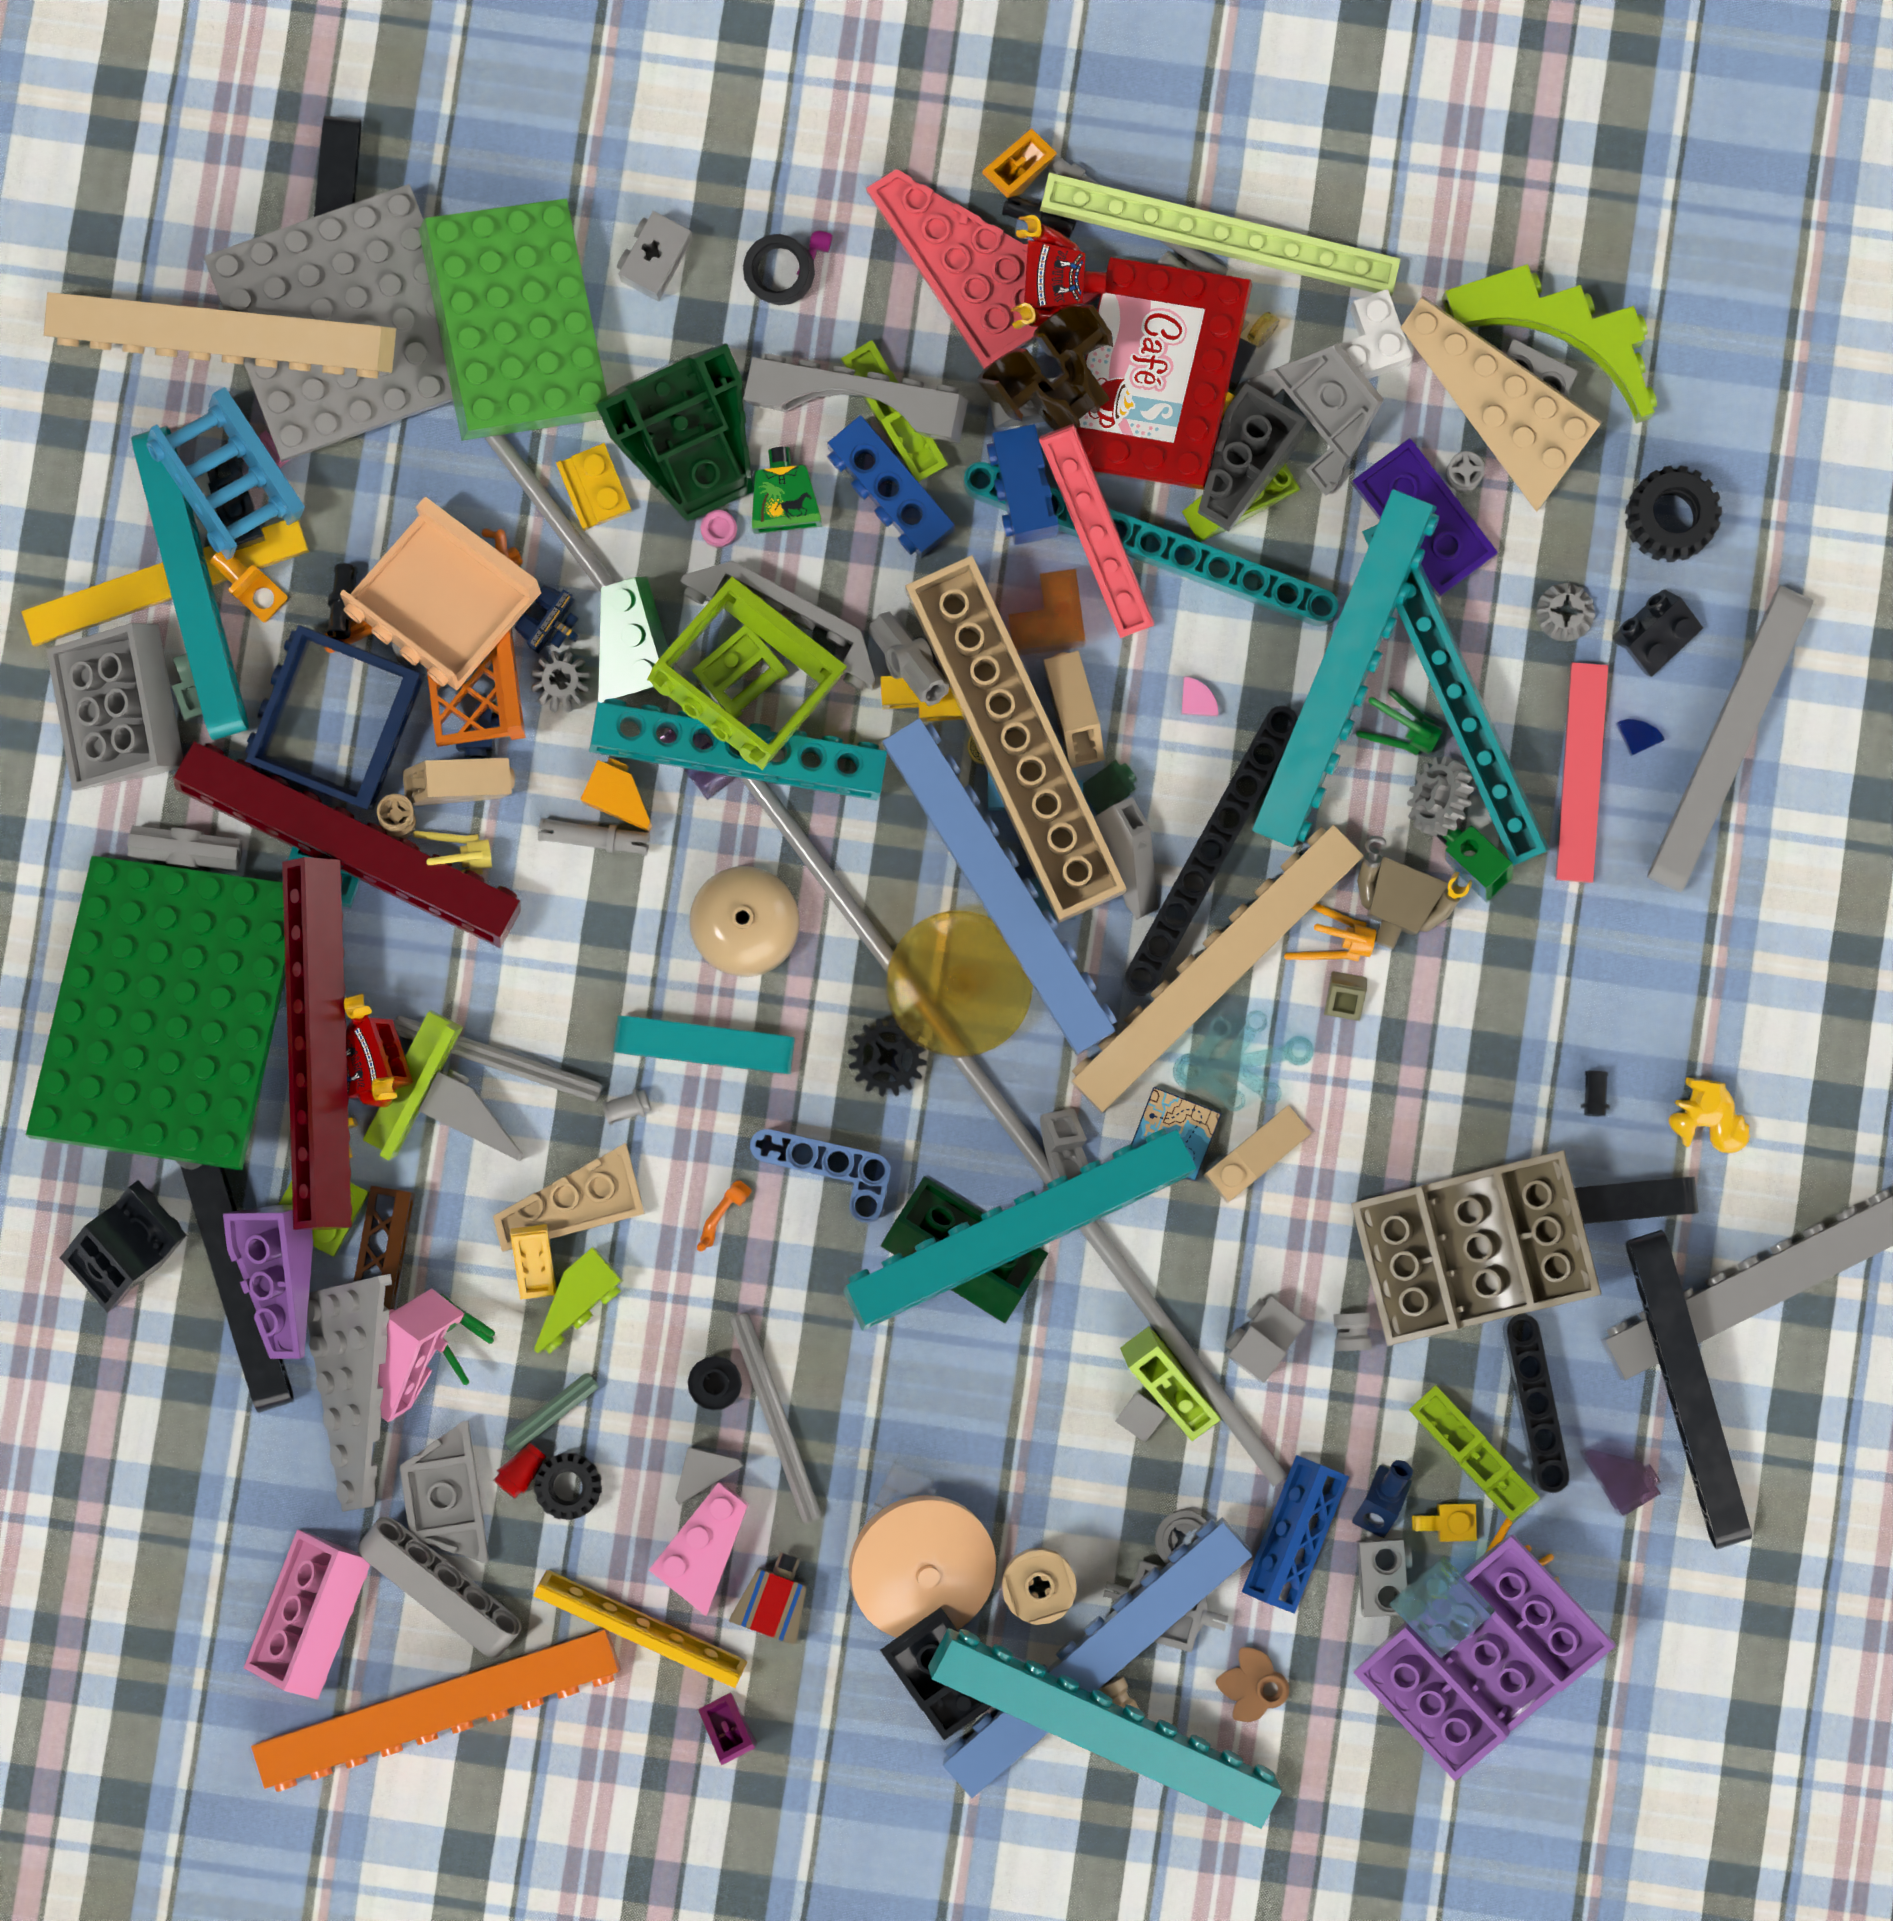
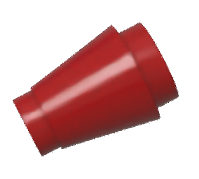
M529 1443L496 1470L498 1475L493 1481L507 1494L516 1499L520 1493L525 1494L546 1456Z

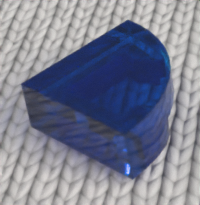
M1626 719L1616 723L1630 756L1665 741L1662 733L1646 722Z

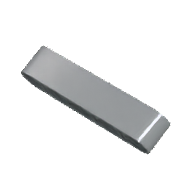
M380 1517L359 1542L358 1551L365 1561L484 1655L498 1658L520 1633L521 1623L511 1611L396 1520L389 1517Z

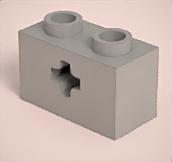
M652 211L649 219L643 217L634 233V237L638 239L631 251L626 249L618 261L617 268L620 270L618 274L621 282L659 302L688 250L693 236L691 230ZM655 248H658L660 258L652 257L649 262L645 252H653Z

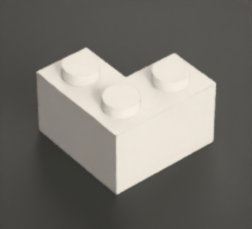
M1388 289L1354 300L1350 312L1359 337L1339 345L1367 379L1408 366L1412 355L1404 332L1400 328L1401 324Z

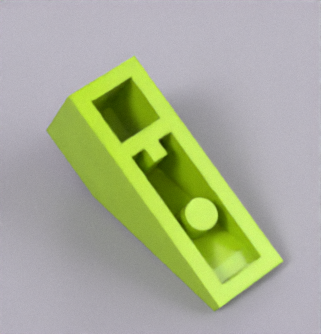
M1150 1326L1120 1347L1131 1372L1191 1441H1194L1221 1420L1200 1389Z

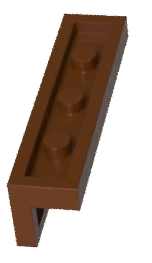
M371 1185L354 1282L363 1280L364 1272L374 1265H377L382 1272L381 1276L391 1274L392 1285L385 1286L384 1306L389 1310H395L415 1193ZM378 1194L395 1197L392 1216L385 1221L382 1220L375 1210ZM375 1217L376 1220L379 1222V1225L372 1229L373 1220ZM383 1228L388 1235L386 1252L377 1257L369 1246L370 1237ZM368 1253L373 1261L365 1266Z

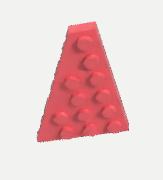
M895 169L866 188V192L984 370L1001 356L1012 350L1019 349L1035 339L1033 334L1038 327L1027 325L1020 329H1015L1012 325L1013 322L1022 320L1021 314L1017 311L1012 312L1011 308L1024 303L1028 244H1023L1004 233V230L995 225L988 224L978 215L957 203L954 204L935 193L933 189L924 184L917 183L898 169ZM1083 293V304L1091 303L1100 297L1101 294Z

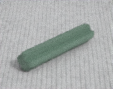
M589 1373L583 1374L504 1437L505 1444L514 1453L521 1450L596 1391L599 1387L596 1380Z

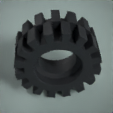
M562 1453L553 1456L543 1463L536 1474L534 1493L537 1496L536 1500L543 1507V1511L559 1520H573L589 1513L597 1505L600 1493H602V1478L596 1469L597 1467L587 1457L577 1453ZM563 1472H573L582 1481V1492L575 1500H562L555 1493V1479Z

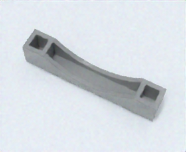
M765 354L764 359L752 357L743 400L753 406L788 412L803 403L820 397L834 395L863 396L881 401L894 408L905 417L916 432L924 437L955 443L960 442L968 400L958 394V388L938 384L937 389L933 390L923 388L924 383L908 378H903L902 384L889 382V376L874 372H868L867 378L854 375L855 370L841 366H834L833 371L821 370V364L807 360H799L798 365L786 363L785 357L773 354Z

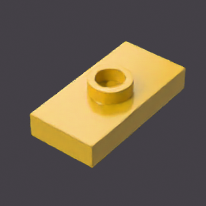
M547 1224L510 1229L520 1300L554 1296L557 1287Z

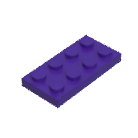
M1411 438L1407 439L1351 482L1379 520L1392 489L1437 506L1434 513L1440 516L1432 536L1425 535L1420 548L1425 550L1421 565L1438 598L1498 554L1497 550Z

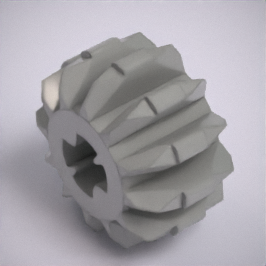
M552 651L553 663L548 664L546 659L541 657L538 662L545 670L543 672L532 670L531 676L542 681L532 684L531 690L532 692L544 691L537 701L540 705H543L551 699L550 710L552 712L558 710L560 702H563L566 712H571L570 700L573 698L580 706L585 703L578 694L579 691L591 693V686L581 682L592 678L591 671L579 672L586 662L583 658H580L572 664L573 653L571 651L565 653L563 661H560L557 651ZM563 673L567 679L571 678L570 683L565 682L567 688L560 690L556 684L552 685L553 680L558 681L556 675Z

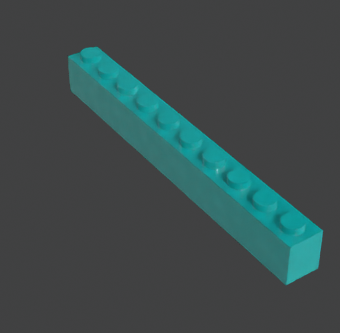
M1392 489L1252 831L1292 848L1296 847L1299 841L1305 843L1313 824L1308 821L1313 807L1319 809L1327 789L1322 787V784L1327 774H1334L1341 755L1336 753L1341 740L1347 741L1353 729L1355 721L1350 719L1355 706L1361 707L1366 698L1369 687L1364 685L1369 672H1376L1382 659L1383 653L1378 651L1383 637L1389 639L1396 625L1397 619L1392 617L1397 603L1403 605L1409 594L1411 584L1406 583L1411 569L1418 570L1423 560L1425 550L1420 548L1425 535L1432 536L1440 517L1434 514L1437 506Z
M1377 525L1362 531L1368 547ZM1420 564L1417 571L1411 569L1406 583L1411 584L1409 594L1403 605L1397 603L1396 609L1513 866L1550 850L1424 569Z
M1165 1129L1156 1131L1145 1138L1146 1144L1136 1149L1133 1148L1132 1144L1127 1145L1112 1153L1114 1159L1104 1164H1101L1100 1160H1095L1080 1168L1081 1174L1070 1180L1067 1175H1064L1047 1184L1049 1190L1038 1195H1035L1034 1191L1027 1192L1014 1199L1016 1205L1004 1211L1001 1206L995 1207L982 1214L981 1218L983 1221L969 1226L968 1222L961 1223L948 1231L949 1237L936 1242L934 1237L916 1245L914 1247L916 1252L903 1258L902 1254L898 1253L882 1261L883 1268L871 1274L868 1269H864L848 1278L849 1284L845 1286L843 1293L861 1330H867L1191 1176L1197 1168L1178 1130L1176 1129L1169 1133H1166Z
M950 1628L947 1629L928 1665L932 1680L1262 1829L1282 1792L1275 1777L1276 1774L1269 1768L1260 1764H1256L1255 1768L1245 1764L1243 1759L1236 1753L1226 1749L1221 1753L1210 1748L1211 1744L1205 1739L1193 1734L1190 1738L1178 1733V1729L1174 1725L1164 1720H1158L1157 1723L1145 1718V1714L1134 1706L1125 1705L1123 1708L1112 1703L1111 1697L1101 1691L1093 1690L1090 1693L1081 1689L1078 1682L1066 1675L1061 1674L1057 1678L1046 1673V1668L1033 1660L1027 1659L1026 1662H1022L1014 1658L1013 1653L1003 1646L994 1644L993 1647L981 1643L980 1638L970 1631L960 1629L957 1632Z

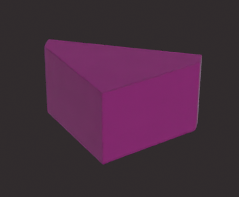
M731 1692L698 1709L721 1765L756 1747L757 1742Z

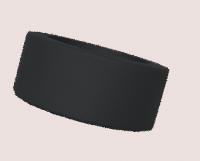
M782 234L766 235L755 241L746 252L743 263L744 280L750 291L761 300L778 306L792 304L803 298L811 288L815 276L814 260L808 249L796 239ZM782 248L789 250L796 256L800 272L798 279L790 288L783 291H774L763 285L759 278L758 267L760 260L767 252Z

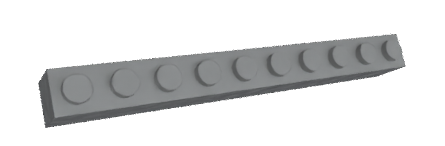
M1888 1189L1883 1190L1868 1198L1870 1205L1860 1210H1857L1854 1205L1837 1213L1835 1216L1838 1221L1825 1227L1823 1222H1820L1802 1231L1805 1238L1793 1244L1790 1238L1770 1247L1773 1254L1759 1260L1757 1255L1743 1260L1737 1264L1740 1269L1739 1271L1729 1276L1722 1271L1706 1279L1707 1287L1695 1293L1692 1288L1684 1290L1683 1294L1698 1344L1892 1247L1893 1193L1890 1194ZM1644 1311L1639 1313L1641 1320L1631 1325H1628L1626 1320L1608 1328L1606 1331L1609 1336L1601 1339L1620 1380H1627L1659 1364Z

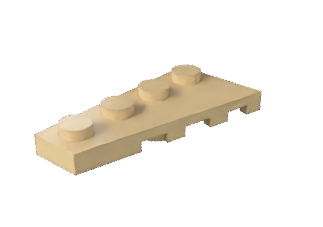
M627 1143L494 1215L493 1219L502 1252L512 1250L510 1229L547 1224L550 1240L644 1215L645 1211Z

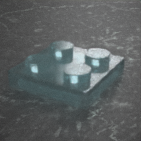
M1444 1556L1396 1595L1389 1604L1440 1658L1490 1618L1495 1611Z

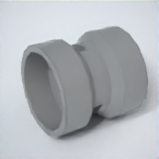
M1370 1313L1333 1314L1334 1326L1338 1329V1337L1335 1339V1351L1372 1350L1371 1338L1367 1335V1327L1370 1325Z

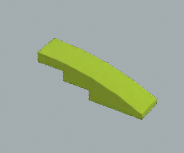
M873 340L840 358L846 368L855 370V376L867 378L868 372H874L889 376V382L899 383L894 373L888 368ZM863 397L907 470L918 482L948 465L933 438L924 437L916 432L905 417L894 408L881 401Z
M1436 1385L1409 1409L1411 1414L1513 1524L1540 1500V1497L1514 1471L1513 1467L1487 1441L1486 1437Z

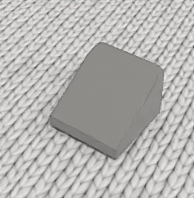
M1136 1391L1115 1422L1145 1443L1167 1413Z

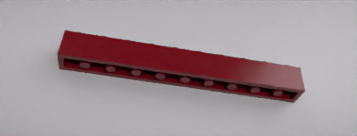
M195 741L193 742L173 777L177 791L291 847L293 846L314 858L340 860V869L501 949L521 912V901L517 899L516 893L503 886H498L496 889L484 883V878L470 870L462 872L451 867L452 863L428 865L426 863L428 858L440 857V855L433 854L431 857L419 851L420 848L410 840L400 838L398 841L386 835V830L377 824L368 822L365 825L355 820L354 815L342 807L336 806L332 809L322 804V800L309 791L297 792L289 788L288 782L276 775L267 777L256 772L257 768L251 763L245 762L243 759H238L236 762L224 756L225 753L215 745L206 743L203 746Z
M303 857L282 862L293 1230H333L352 1227L351 1168L349 1157L350 1131L348 1125L349 1095L347 1093L348 1059L346 1056L347 1023L344 1009L346 988L343 965L342 875L340 860Z

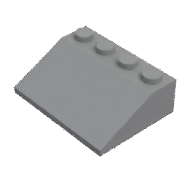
M129 623L46 649L72 791L157 775L179 768L183 761V754L158 624Z

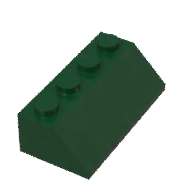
M924 1176L880 1246L894 1255L901 1253L904 1258L915 1253L914 1247L927 1239L934 1237L936 1242L949 1237L948 1231L961 1223L968 1222L969 1226L983 1221L981 1215L984 1213ZM1037 1248L951 1289V1291L1006 1324L1049 1253L1041 1248Z

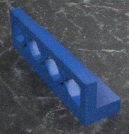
M1296 1455L1242 1593L1295 1614L1350 1476ZM1327 1476L1335 1478L1329 1493L1323 1496L1322 1489ZM1317 1513L1319 1518L1315 1528L1309 1530L1308 1524L1311 1516ZM1304 1547L1305 1554L1303 1559L1296 1565L1294 1559L1297 1551ZM1290 1581L1291 1589L1286 1601L1279 1600L1283 1586Z

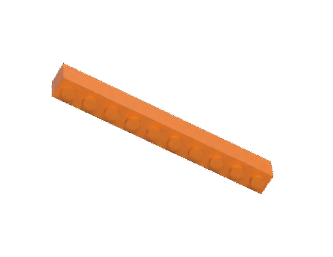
M603 1628L257 1742L251 1748L264 1789L274 1786L276 1792L298 1785L296 1778L310 1774L311 1780H316L333 1774L331 1769L333 1766L345 1763L346 1768L349 1769L368 1762L366 1755L378 1751L381 1752L382 1757L403 1751L402 1743L416 1739L417 1746L439 1739L437 1732L451 1728L453 1734L474 1727L472 1720L484 1716L487 1717L488 1722H492L509 1716V1708L522 1705L524 1711L543 1705V1697L557 1693L558 1699L580 1692L578 1685L592 1681L593 1687H598L615 1681L613 1674L618 1673L621 1668L609 1631Z

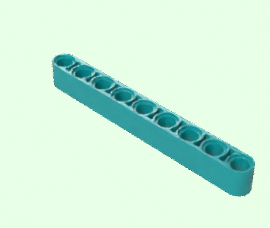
M168 426L160 427L165 437L171 434ZM150 431L132 436V446L204 722L211 739L217 740L249 730L248 718L193 509L162 462H156L150 455L146 445Z

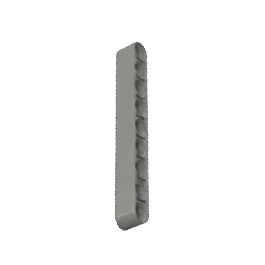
M1778 586L1652 862L1647 878L1680 893L1685 888L1814 600L1784 586Z

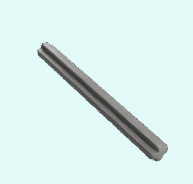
M397 1016L394 1021L398 1036L412 1041L422 1025L421 1022L403 1016ZM462 1036L458 1037L450 1052L456 1056L593 1102L597 1101L602 1089V1085L599 1082Z
M742 1313L733 1316L730 1320L801 1519L804 1523L818 1520L821 1518V1512L750 1315Z

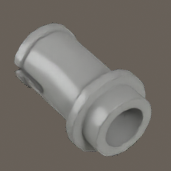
M633 1089V1094L609 1102H603V1110L609 1125L639 1114L641 1117H645V1112L651 1111L646 1091L638 1092L637 1089Z

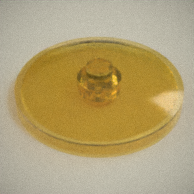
M970 911L942 912L917 923L902 937L895 947L886 972L887 1001L899 1027L920 1047L946 1057H973L1000 1046L1019 1028L1028 1012L1032 998V983L992 919Z

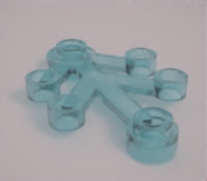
M1255 1010L1246 1016L1245 1026L1224 1057L1207 1061L1219 1040L1227 1038L1231 1033L1230 1022L1226 1018L1218 1017L1210 1023L1209 1033L1194 1054H1184L1176 1060L1173 1066V1077L1180 1087L1187 1090H1195L1201 1087L1221 1100L1227 1110L1236 1112L1244 1107L1246 1102L1245 1095L1240 1090L1227 1089L1210 1076L1227 1073L1258 1094L1263 1103L1272 1105L1280 1100L1282 1095L1281 1088L1276 1083L1265 1082L1247 1070V1068L1288 1061L1294 1066L1305 1065L1313 1056V1045L1307 1038L1296 1036L1288 1040L1285 1046L1243 1054L1255 1035L1263 1031L1267 1026L1266 1015L1261 1011ZM1253 1015H1258L1263 1020L1262 1026L1258 1029L1251 1027L1249 1024V1019ZM1223 1022L1226 1025L1227 1031L1224 1035L1215 1034L1213 1030L1215 1023ZM1295 1044H1302L1305 1047L1306 1053L1303 1057L1298 1058L1294 1056L1292 1048ZM1192 1064L1197 1067L1198 1075L1195 1078H1188L1185 1075L1184 1069L1187 1065ZM1266 1087L1276 1089L1277 1096L1274 1100L1270 1101L1264 1097L1263 1092ZM1230 1094L1240 1096L1241 1104L1238 1107L1234 1108L1228 1104L1227 1098Z

